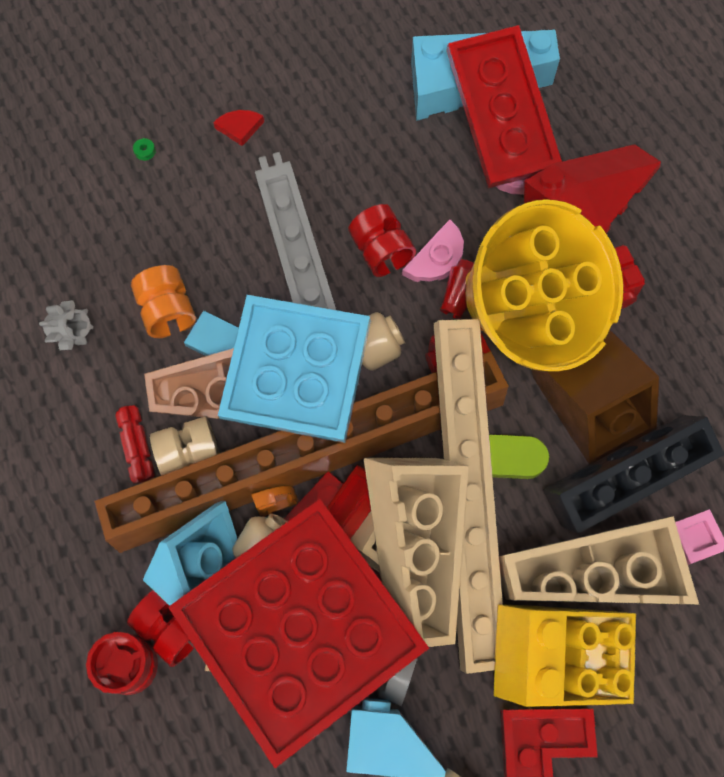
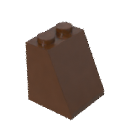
M609 330L603 341L606 345L601 351L578 367L563 371H538L532 369L535 382L588 464L657 429L659 375L611 330Z

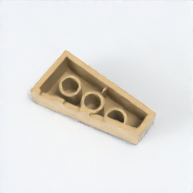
M364 458L382 584L429 647L455 644L469 466L440 458Z

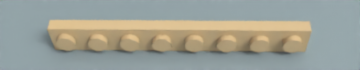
M478 319L439 320L434 323L444 460L469 466L457 614L460 670L469 674L495 670L498 605H503L481 330Z

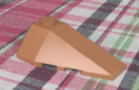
M234 348L146 373L145 382L149 412L194 417L207 416V418L220 419L218 412Z

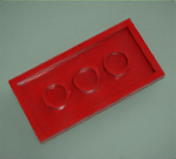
M517 25L448 43L446 52L488 188L532 177L552 164L562 162L520 26Z

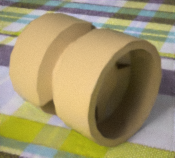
M207 416L184 423L181 431L170 427L150 434L151 447L161 476L220 454Z

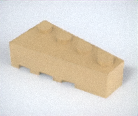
M674 516L499 556L501 584L505 600L699 605Z

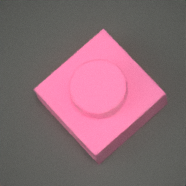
M710 509L675 522L688 565L724 552V537Z

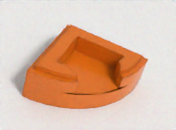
M291 486L270 488L252 494L255 506L260 516L263 517L293 506L299 501L294 488Z

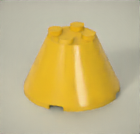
M536 200L506 212L491 226L485 235L472 270L466 276L465 293L467 308L471 317L479 320L480 330L508 358L524 367L538 371L569 370L589 361L606 345L603 341L612 324L618 323L622 308V271L611 240L600 225L594 227L590 221L580 214L581 209L566 202Z

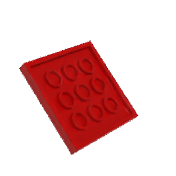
M318 499L168 607L274 768H277L429 649V646L321 499Z

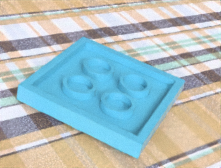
M247 295L218 417L223 420L345 443L371 324L370 316Z

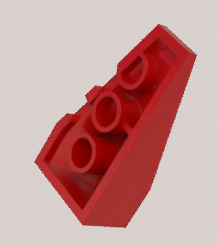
M634 144L554 163L524 181V204L536 200L566 202L581 209L580 214L590 221L594 227L600 225L607 234L611 223L617 215L624 213L628 207V202L634 194L640 193L658 171L661 161Z

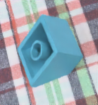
M366 697L362 702V706L356 705L352 708L346 772L390 777H445L446 771L439 760L432 754L431 750L399 710L390 709L391 702L379 698Z

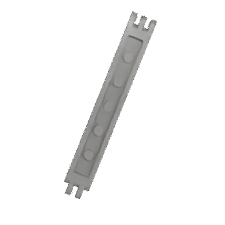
M280 152L273 153L276 165L269 167L266 156L259 157L262 169L255 171L292 302L336 310L290 161L283 163Z

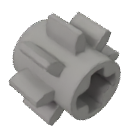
M72 300L61 302L60 306L46 307L48 315L44 321L39 322L47 336L45 338L46 343L59 341V350H72L74 344H87L85 336L89 333V330L93 329L87 316V309H75V304Z

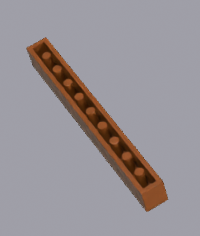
M491 351L483 354L487 411L503 406L509 387ZM437 372L355 402L345 443L279 431L94 501L105 540L119 553L174 533L217 502L226 501L228 510L231 511L254 502L252 498L254 493L281 486L293 487L324 475L328 471L332 472L364 458L441 430Z

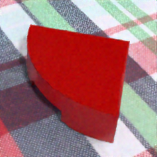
M236 110L220 116L213 123L216 130L243 146L264 123V116L250 110Z

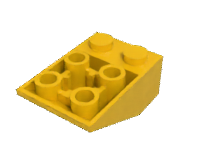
M498 605L494 696L525 707L634 704L636 613L543 606Z

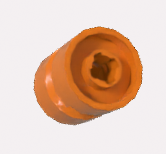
M169 265L154 266L145 269L132 279L131 288L136 303L143 306L140 314L149 336L153 338L170 336L171 333L167 322L176 319L180 332L194 325L196 316L188 296L185 295L186 289L177 268Z

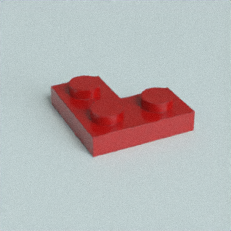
M593 709L501 710L504 777H553L552 758L598 757Z

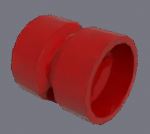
M379 204L364 210L352 220L348 227L349 234L357 248L364 251L363 258L372 274L376 277L390 274L384 262L385 260L390 258L395 269L398 270L405 267L416 255L415 246L404 230H400L401 223L388 204Z
M152 590L134 608L127 620V624L144 641L153 639L155 641L154 651L170 667H174L184 660L194 647L188 643L190 640L168 608L169 605Z
M122 632L106 634L97 640L90 649L86 661L87 675L94 687L104 693L133 695L142 692L152 683L158 668L157 654L152 645L140 637Z

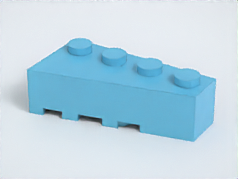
M556 30L521 31L538 87L542 88L553 85L560 61ZM486 33L413 37L411 67L416 121L428 118L432 114L448 113L463 107L446 52L447 45L451 42Z

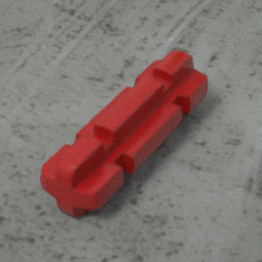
M135 405L123 406L119 408L115 416L118 427L123 428V431L119 433L126 462L131 464V467L128 468L130 480L134 484H139L151 480L155 476L152 461L147 460V457H150L144 427L138 423L142 421L139 408Z

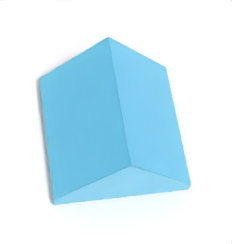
M226 501L215 503L159 543L143 581L169 606L235 559L232 548L238 538Z

